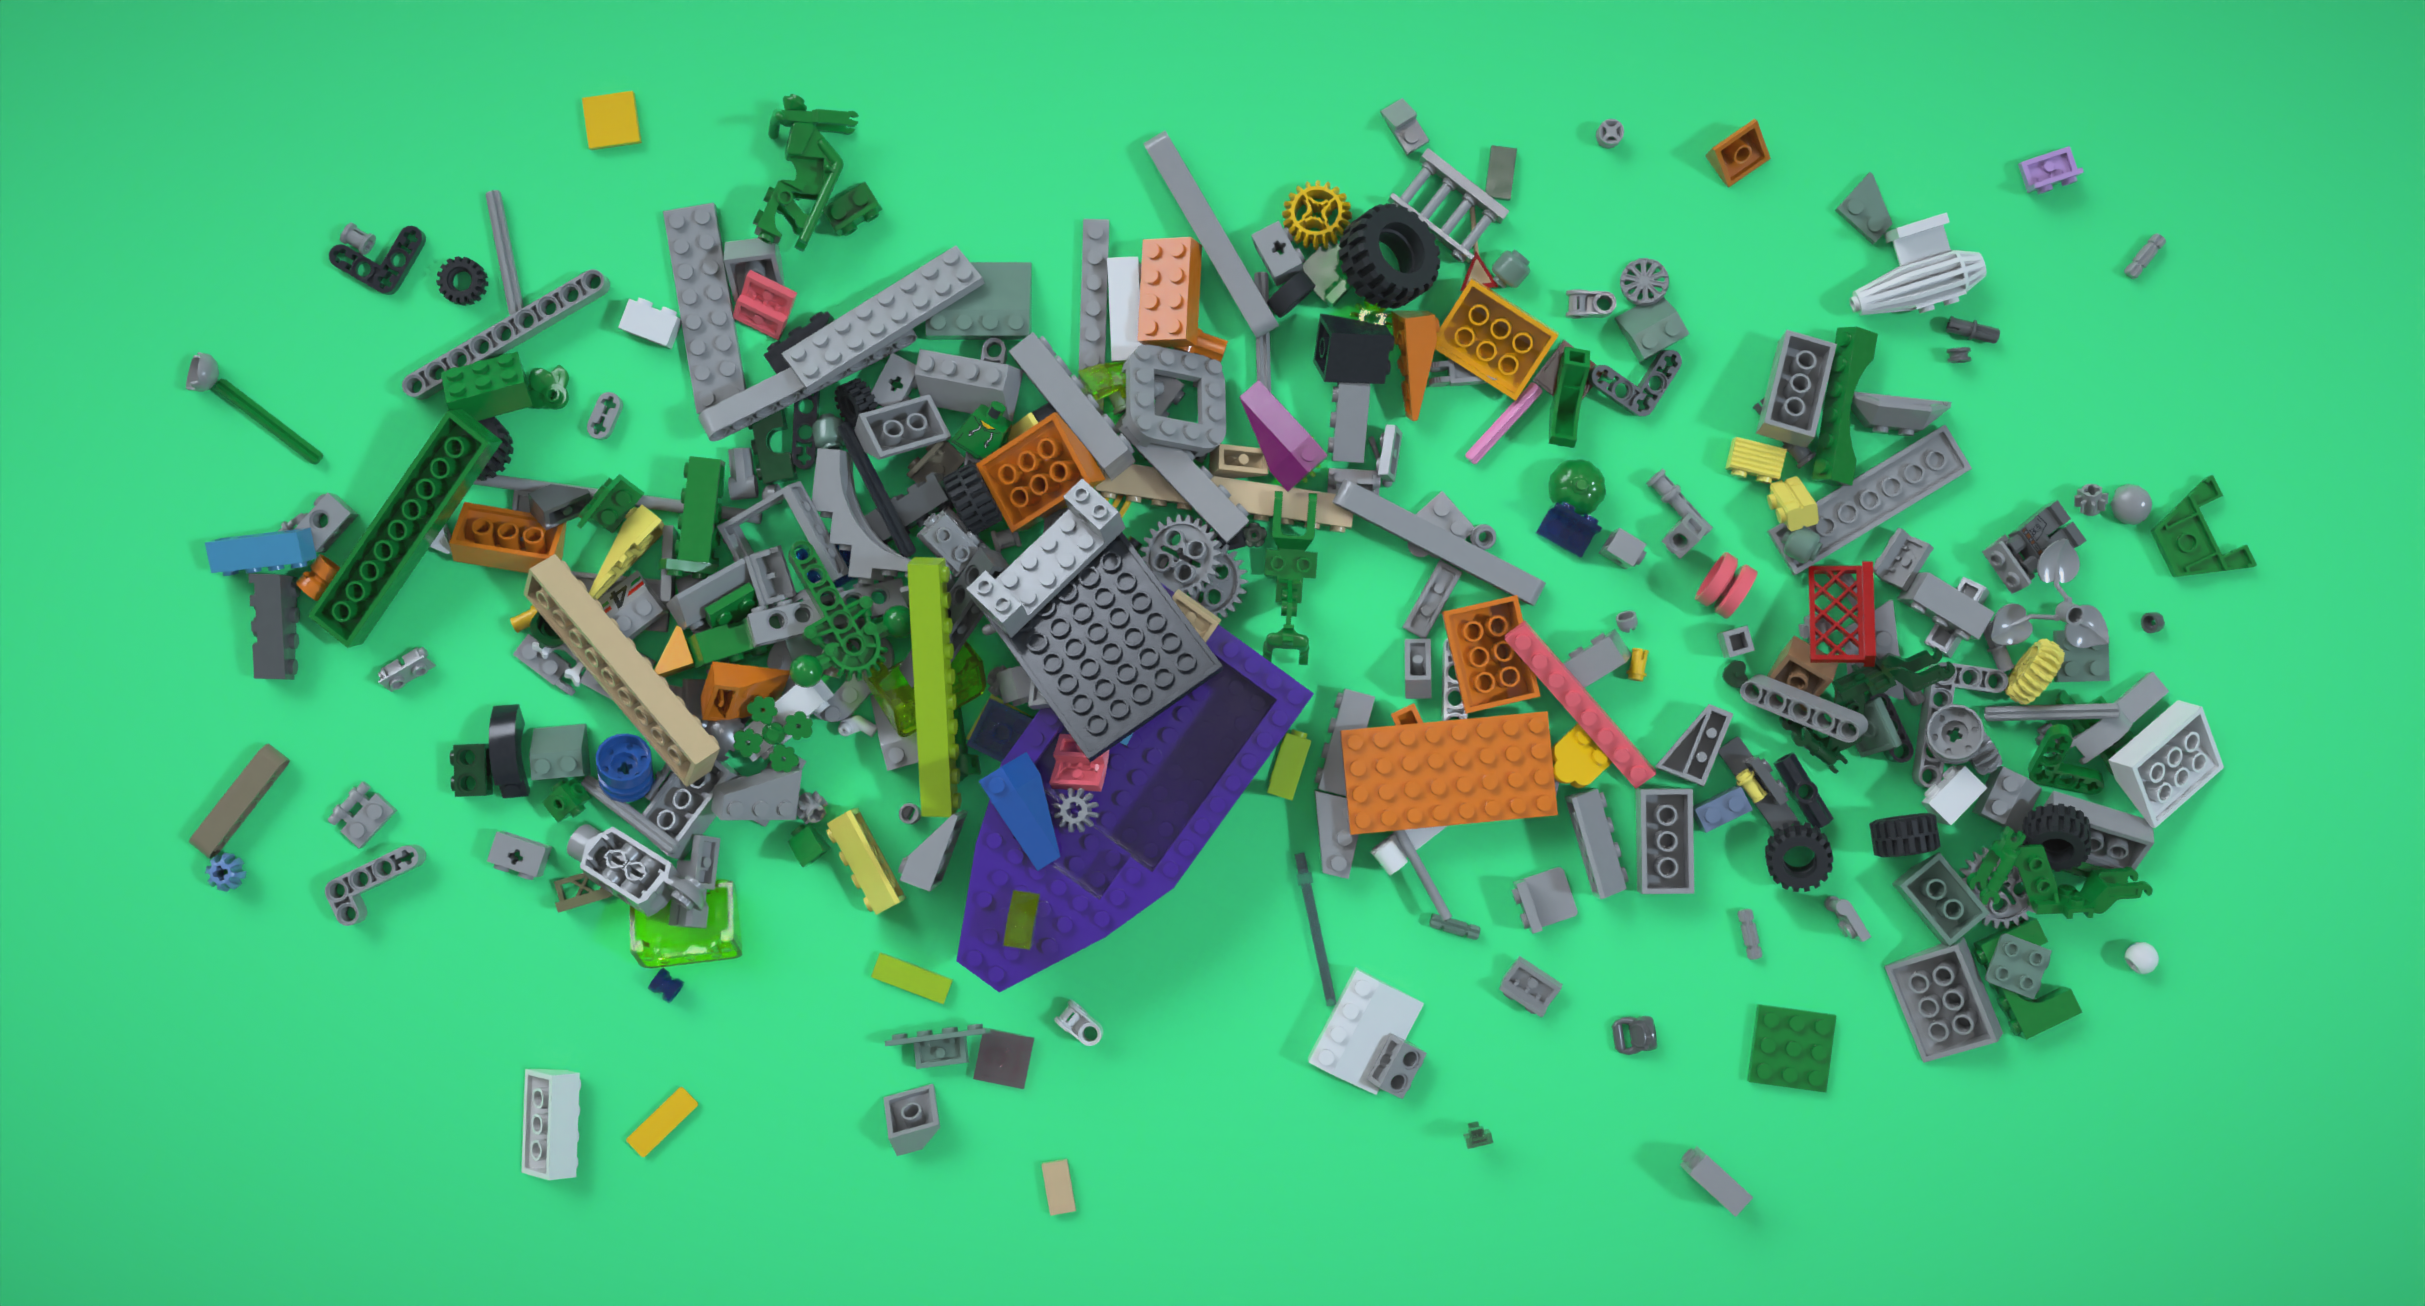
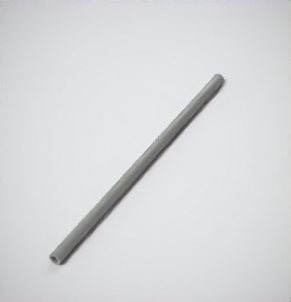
M497 475L494 478L487 476L485 481L477 478L473 483L474 485L533 492L550 484L588 489L591 500L598 490L597 488ZM643 495L634 506L640 507L644 505L648 509L683 513L684 504L681 503V500ZM722 506V519L729 520L746 509ZM762 513L746 522L761 524Z

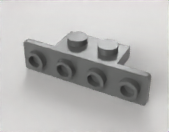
M1740 737L1733 738L1719 749V755L1735 777L1745 769L1755 773V779L1764 791L1767 792V795L1754 804L1773 831L1776 828L1782 830V824L1788 822L1789 826L1794 823L1793 821H1797V817L1786 803L1789 800L1785 795L1788 792L1786 787L1779 779L1775 781L1770 774L1773 770L1764 758L1760 760L1759 757H1753Z

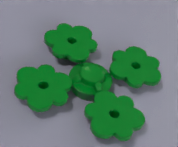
M756 696L754 701L748 704L747 710L752 714L753 721H761L763 724H766L762 729V736L754 733L751 728L745 731L739 730L734 734L736 741L734 748L740 750L743 757H750L753 753L757 754L760 752V745L764 739L767 743L776 745L773 752L769 754V760L772 761V769L777 772L783 770L788 773L792 770V767L798 765L799 757L794 754L795 750L793 747L786 748L780 743L784 740L785 733L792 735L795 740H800L801 737L809 738L812 735L811 726L813 721L807 718L803 711H797L794 715L786 717L787 723L783 727L778 722H772L773 716H776L778 713L777 708L774 707L775 700L772 697L763 698L762 696Z

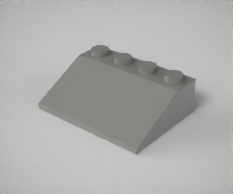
M962 810L950 816L909 856L902 859L898 873L902 874L900 881L929 892L941 884L967 816V811Z
M1964 937L1959 938L1951 946L1941 943L1885 965L1923 1063L1999 1041L2003 1034Z

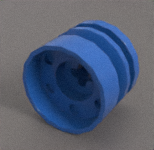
M626 733L611 736L599 746L596 753V766L599 786L603 793L610 799L622 803L633 802L644 797L650 791L654 781L651 750L647 743L636 735Z

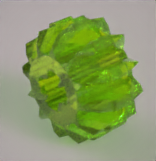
M1364 299L1365 308L1357 303L1355 308L1359 313H1350V317L1355 320L1368 322L1364 318L1374 315V320H1378V323L1374 322V324L1384 325L1388 329H1391L1393 326L1392 323L1385 321L1391 319L1393 314H1384L1383 312L1387 309L1377 307V303L1370 306L1366 299Z

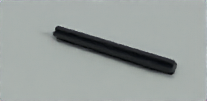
M848 422L842 423L838 426L837 430L901 556L908 558L916 553V549L867 453L864 451L852 424Z

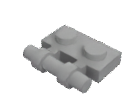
M362 781L358 787H353L347 799L342 804H337L333 809V814L328 818V821L334 826L343 819L347 824L342 828L341 832L359 849L363 848L397 811L379 793H375L371 798L366 796L365 793L371 786L365 781ZM359 802L363 807L354 816L350 809Z

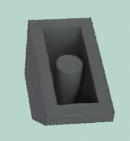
M550 484L528 493L530 513L545 530L579 517L580 512L591 501L588 489Z

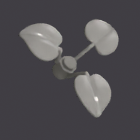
M2063 538L2050 544L2041 554L2037 564L2040 580L2046 583L2054 581V587L2064 598V601L2057 605L2056 614H2029L2026 616V610L2023 606L2014 603L2004 605L1997 611L1992 622L1990 638L1993 642L2000 645L2022 643L2029 638L2033 631L2032 624L2028 620L2045 619L2061 620L2067 623L2065 626V637L2075 647L2087 648L2109 644L2108 629L2100 611L2091 605L2079 606L2072 603V598L2066 594L2059 582L2067 583L2074 579L2080 567L2077 552L2071 546L2068 539Z

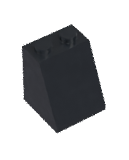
M1320 314L1313 363L1324 382L1385 384L1386 375H1389L1391 368L1389 353L1394 349V336L1384 325Z

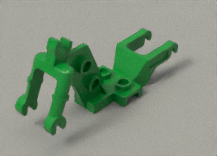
M1275 491L1272 536L1279 550L1266 549L1264 575L1277 576L1276 602H1281L1282 604L1281 616H1286V624L1277 633H1269L1266 636V641L1263 645V657L1271 662L1274 648L1299 650V665H1308L1309 639L1306 635L1298 634L1295 631L1294 625H1291V617L1297 616V603L1302 601L1303 578H1316L1318 553L1305 550L1315 536L1317 493H1309L1306 533L1302 536L1284 535L1281 532L1283 491Z
M2009 826L2005 827L2002 833L2003 838L1993 842L1987 855L1982 858V863L1977 872L1971 873L1966 880L1967 886L1971 890L1975 888L1976 882L1983 889L1979 894V899L1983 905L1988 904L1989 898L1997 905L2000 901L1998 892L2003 883L2008 880V875L2013 866L2018 869L2028 898L2027 904L2037 915L2062 913L2067 919H2073V913H2084L2087 918H2093L2094 913L2102 914L2106 912L2119 899L2140 898L2143 890L2148 896H2151L2153 892L2152 887L2147 882H2136L2138 880V873L2132 867L2092 869L2080 892L2074 886L2067 884L2057 887L2044 847L2041 844L2021 845L2026 835L2022 831H2018L2016 837L2011 839L2014 830ZM1993 871V876L1987 885V879ZM2130 876L2135 882L2127 883L2128 877Z

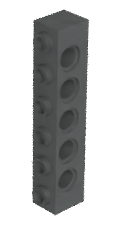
M979 547L950 590L951 606L948 608V618H952L953 627L949 638L950 643L954 646V655L951 663L984 615L981 609L975 605L966 588L985 570L996 579L1009 566L998 551ZM911 649L899 670L911 688H914Z

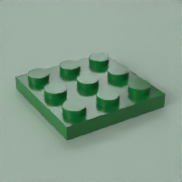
M1757 1004L1747 1081L1826 1093L1836 1015Z

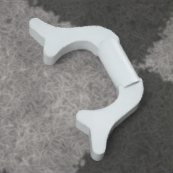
M538 642L532 643V649L541 653L543 659H547L549 654L557 649L564 650L573 657L577 665L571 669H566L564 677L572 679L576 687L580 686L579 676L585 666L565 643L560 647H544L543 649L539 647Z

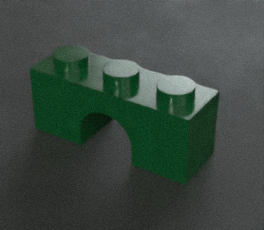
M783 408L748 426L749 430L753 429L754 440H751V446L754 455H758L760 464L756 465L759 480H763V483L766 485L798 479L796 467L792 461V453H774L770 446V440L776 432L788 429Z

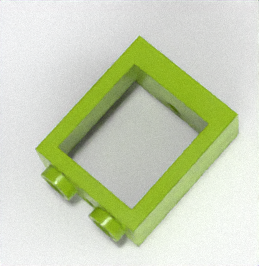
M1292 729L1291 734L1285 733L1266 790L1267 793L1293 800L1311 744V740L1306 739V733Z

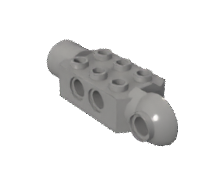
M585 824L580 826L570 837L567 853L581 862L580 868L587 877L647 917L658 913L671 899L688 911L692 908L702 911L704 906L703 892L706 888L700 882L689 875L684 879H680L681 875L671 862L615 827L601 832L593 826Z

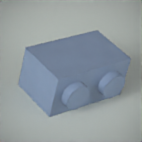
M1733 786L1694 805L1693 817L1700 831L1707 833L1753 809L1742 787Z

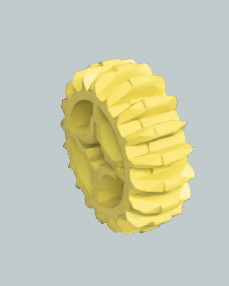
M2047 638L2035 642L2022 655L2008 675V685L2004 690L2005 693L2013 701L2019 702L2022 705L2034 701L2052 683L2053 678L2057 675L2061 664L2064 662L2065 652H2063L2058 644Z

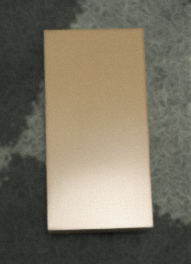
M1068 1159L1042 1163L1050 1216L1076 1211Z

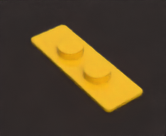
M683 1087L678 1088L626 1141L641 1157H645L698 1106V1102Z

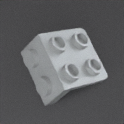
M1561 867L1513 882L1515 889L1511 891L1516 905H1521L1523 914H1520L1523 927L1524 929L1529 928V931L1533 934L1543 931L1542 927L1574 917L1578 913L1565 872Z

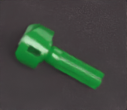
M957 706L953 710L954 719H957L958 722L955 744L959 745V756L956 759V768L960 769V781H962L969 774L981 775L979 756L968 754L961 707Z

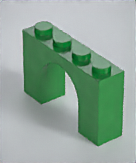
M2028 917L2029 920L2022 919L2019 921L2018 926L2012 924L2009 928H2004L1973 943L1976 948L1974 954L1979 964L1984 965L1986 970H1988L2000 935L2003 933L2038 946L2047 943L2048 940L2037 918ZM1989 983L1991 988H1995L1999 995L1997 1002L2003 1012L2007 1011L2010 1021H2008L2011 1031L2014 1035H2018L2026 1040L2083 1013L2072 989L2064 986L2037 999L2024 1000L2013 991Z

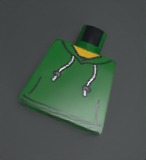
M993 401L990 407L981 404L963 424L951 442L979 460H983L1008 442L1012 423L1003 417L1006 407L998 401Z

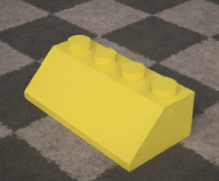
M858 808L851 809L827 823L829 827L826 830L833 844L837 842L841 849L839 856L845 866L849 865L854 874L851 875L852 881L857 889L862 888L866 896L863 900L870 912L874 910L877 915L906 899Z

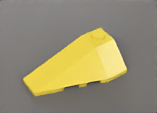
M641 505L639 508L634 507L626 514L625 518L627 520L623 523L589 591L593 599L598 600L663 535L664 523L644 505Z

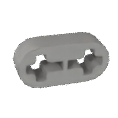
M606 392L598 398L587 424L588 433L593 438L604 440L612 434L623 408V401L618 395ZM613 397L616 407L610 408L607 415H605L607 406L604 405V402L606 400L610 401ZM603 417H605L603 426L606 427L605 432L600 431L597 435V429L594 428V425L601 424Z

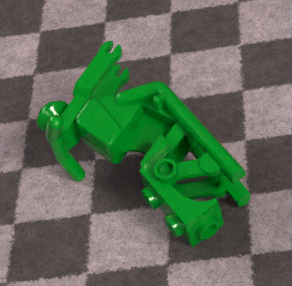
M790 94V96L783 97L785 110L775 109L773 111L768 135L771 139H776L779 135L780 124L785 127H791L784 157L787 161H791L794 164L797 173L796 179L794 181H778L775 189L769 187L763 200L767 202V206L764 211L758 210L753 224L757 225L754 234L758 235L761 241L767 244L775 243L778 245L782 234L776 228L775 214L776 212L782 214L792 226L794 234L799 236L795 248L804 252L844 166L842 158L819 131L850 135L855 129L846 128V126L855 127L858 121L849 118H857L859 115L855 111L847 112L824 109L806 111L807 106L804 104V99L798 95ZM793 199L797 201L799 199L816 200L810 215L803 213Z

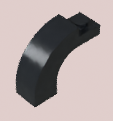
M519 704L493 706L490 718L489 754L494 783L499 785L503 798L529 796L530 792L522 762L521 740L525 722Z

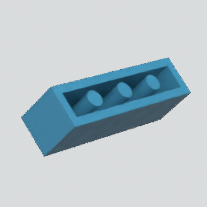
M311 527L225 537L205 542L211 573L222 572L223 576L239 574V570L245 569L246 574L262 571L261 567H268V571L284 569V565L291 564V568H300L307 566V561L317 558Z

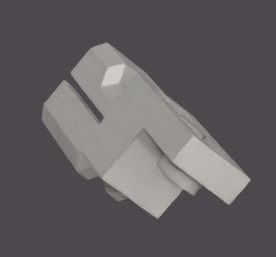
M694 835L691 861L677 860L676 870L681 875L680 879H684L689 875L700 882L706 890L703 892L704 906L702 911L694 908L688 911L671 899L669 926L706 929L709 906L706 903L707 890H715L720 838Z

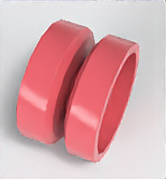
M1724 552L1716 561L1695 596V600L1704 606H1709L1716 601L1715 613L1725 619H1728L1739 607L1751 589L1758 573L1757 570L1747 564L1737 569L1738 558L1728 552Z

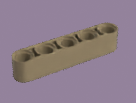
M269 743L264 745L194 832L189 843L209 859L215 857L282 774L290 760Z

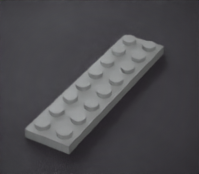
M715 203L663 211L697 414L746 390Z
M955 245L781 354L810 393L985 284L983 277Z
M1943 425L1853 480V486H1841L1816 501L1819 517L1818 524L1806 528L1820 535V542L1823 546L1813 562L1809 560L1803 564L1784 553L1785 544L1782 543V539L1788 530L1785 523L1776 525L1768 530L1767 533L1792 574L1796 575L1971 470L1972 467L1947 426Z

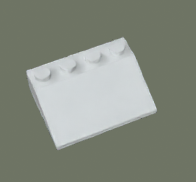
M2177 700L2108 760L2117 783L2152 828L2160 825L2224 768L2203 707Z
M1355 967L1308 1056V1062L1342 1080L1377 1095L1380 1088L1367 1080L1391 1033L1404 1040L1407 1038L1424 1003Z

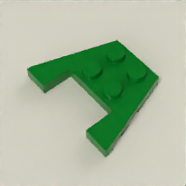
M2213 475L2205 477L2151 530L2173 577L2257 566L2248 545H2242L2222 555L2199 507L2223 496Z

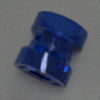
M662 968L651 981L648 989L653 993H663L662 999L667 1003H671L685 982L679 978L672 980L670 972Z

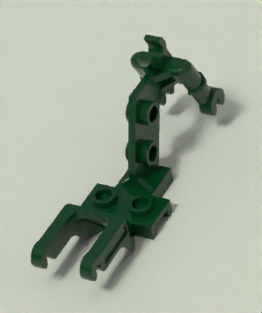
M1937 647L1933 648L1934 654L1932 656L1927 650L1908 658H1901L1891 653H1887L1880 660L1876 656L1874 667L1862 666L1859 668L1855 663L1851 665L1852 673L1832 681L1835 690L1834 703L1864 715V692L1869 691L1872 696L1884 693L1889 688L1896 686L1895 680H1897L1915 693L1952 677L1955 674V667L1948 661L1946 663V670L1940 665H1935L1920 673H1915L1927 666L1938 663L1942 659V653ZM1782 716L1779 717L1782 727L1792 731L1791 738L1797 746H1804L1808 749L1812 756L1819 758L1835 774L1839 772L1834 766L1837 760H1841L1844 764L1848 763L1840 751L1862 741V736L1850 743L1831 736L1819 738L1813 733L1811 728H1807L1792 720L1787 721ZM1848 723L1849 728L1856 732L1855 726Z

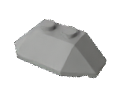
M1854 391L1851 411L1864 427L1873 428L1872 432L1888 433V430H1896L1898 435L1914 436V433L1926 428L1951 408L1952 402Z

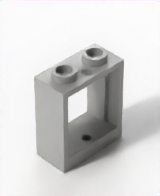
M1698 1146L1694 1150L1692 1148L1689 1149L1681 1159L1683 1162L1680 1166L1735 1217L1753 1199L1743 1187Z

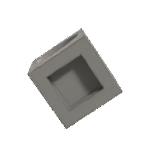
M1688 512L1669 530L1662 542L1671 553L1676 554L1681 559L1702 539L1708 529Z

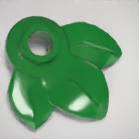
M561 365L555 367L551 373L543 368L532 369L529 375V382L532 387L529 390L533 404L531 407L541 409L547 406L550 409L557 410L567 405L569 396L566 386L569 376ZM557 393V397L552 400L554 394Z

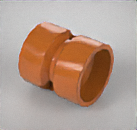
M321 554L310 565L311 571H305L296 581V585L315 601L320 599L340 569L336 563Z

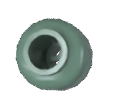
M1515 249L1512 252L1504 251L1492 266V271L1496 275L1493 280L1504 289L1507 285L1511 288H1517L1530 273L1529 260Z
M831 413L821 415L812 425L815 446L821 449L842 450L845 444L837 428L844 423V420L835 417Z
M1804 526L1802 529L1792 532L1788 529L1782 539V543L1785 544L1784 553L1803 564L1809 560L1813 562L1823 546L1820 542L1821 537Z

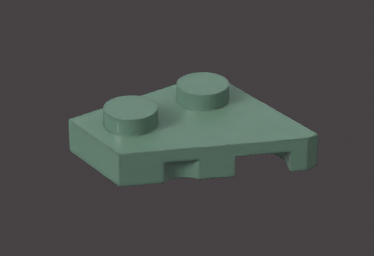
M1871 172L1863 178L1835 209L1840 216L1872 244L1876 243L1892 225L1874 175Z

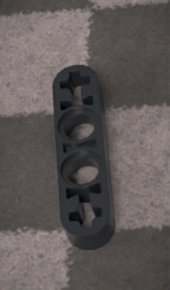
M820 390L815 392L814 396L809 395L794 403L792 461L795 466L803 470L811 469L816 464L817 447L814 443L813 433L809 439L804 440L799 436V429L803 425H809L812 428L813 423L819 419ZM803 400H811L814 405L813 410L808 414L802 413L800 411V403ZM798 442L802 444L812 443V448L806 446V453L811 456V460H807L806 465H803L802 461L798 460V456L803 455V447H798Z

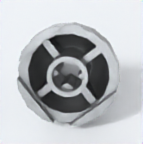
M701 717L699 720L704 730L709 735H713L719 743L720 750L716 759L721 762L729 758L725 756L729 750L735 751L734 743L736 741L734 734L739 730L744 731L745 724L740 722L741 718L709 721L702 720Z

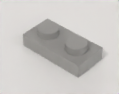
M1386 425L1385 433H1382L1380 437L1382 452L1381 457L1376 462V471L1386 482H1395L1403 434L1396 425Z

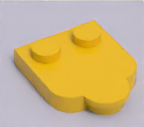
M1578 723L1551 747L1555 780L1564 784L1570 783L1576 788H1583L1589 785L1613 763Z

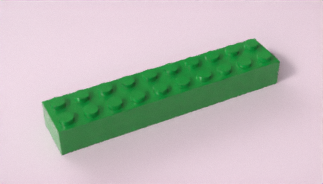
M463 409L448 410L308 616L347 648L363 644L498 449L502 440Z

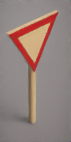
M1475 206L1470 207L1471 230L1476 226ZM1477 240L1473 245L1474 258L1460 291H1464L1471 278L1476 279L1488 288L1498 287L1479 256Z

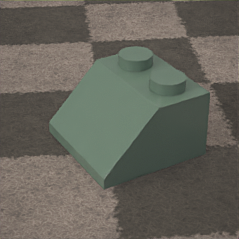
M1664 297L1652 305H1637L1614 318L1639 363L1689 335L1678 312Z
M577 724L534 728L529 753L531 780L591 775L587 725Z

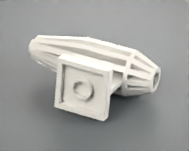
M1947 212L1898 227L1884 233L1886 243L1893 242L1900 266L1853 291V297L1849 299L1850 306L1853 312H1858L1862 316L1913 311L1916 309L1919 310V313H1924L1935 309V303L1943 301L1944 306L1959 302V296L1967 294L1966 292L1986 277L1987 270L1984 259L1979 252L1950 249L1944 229V224L1950 222Z

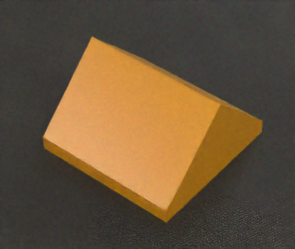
M676 626L654 669L659 676L664 678L695 667L682 628Z

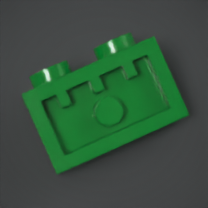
M863 182L825 206L823 212L840 237L843 234L848 236L858 229L857 225L863 221L870 222L879 216L878 212L882 208L866 182Z

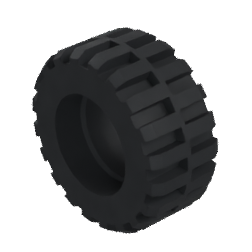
M1389 203L1374 206L1351 222L1344 230L1343 236L1340 239L1339 247L1342 249L1339 250V260H1342L1341 270L1348 278L1346 280L1347 283L1356 289L1355 293L1359 297L1364 296L1366 302L1372 305L1377 303V307L1395 309L1402 305L1405 306L1428 291L1438 277L1439 271L1437 270L1440 269L1438 255H1440L1439 246H1436L1434 242L1436 238L1433 233L1429 232L1428 224L1425 221H1421L1418 218L1419 215L1415 212H1408L1406 207L1400 205L1396 207V204ZM1379 241L1386 244L1393 251L1398 260L1400 272L1387 263L1380 250Z

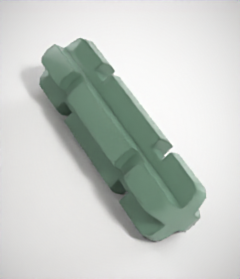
M1438 914L1431 916L1430 926L1439 930L1442 928L1443 931L1460 936L1467 935V938L1477 940L1479 937V926L1467 925L1466 922L1452 918L1443 921Z

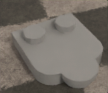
M1443 491L1415 514L1463 540L1471 535L1472 530L1475 528ZM1408 542V549L1414 556L1425 557L1429 554L1433 558L1440 559Z

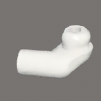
M860 715L844 719L838 726V732L842 736H849L862 731L873 737L877 731L875 724Z

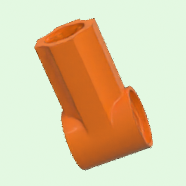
M1198 328L1197 346L1173 347V349L1203 355L1212 360H1218L1221 363L1228 341L1203 333Z

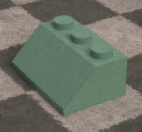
M1940 852L1911 867L1892 883L1942 944L1948 946L1955 943L1990 913Z

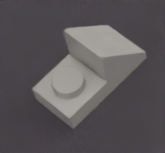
M1403 98L1380 111L1406 156L1429 143L1428 137L1416 119L1417 113Z

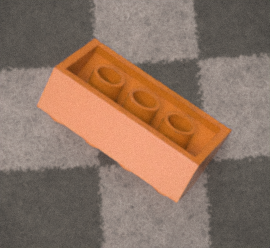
M464 502L449 545L453 560L456 562L528 573L530 568L554 554L562 560L567 522L545 530L529 512Z

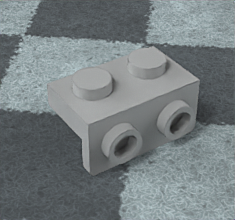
M1898 528L1895 534L1890 537L1888 545L1881 556L1875 561L1873 573L1881 581L1907 592L1934 548L1929 543L1910 536L1904 529Z
M2005 534L1995 540L1982 553L2011 594L2029 586L2035 575L2033 573L2027 575L2019 563L2023 561V558L2019 553L2012 555L2005 545L2009 539Z
M1519 956L1502 978L1499 989L1507 998L1522 1004L1528 1012L1543 1017L1546 1014L1547 1007L1560 992L1563 984Z

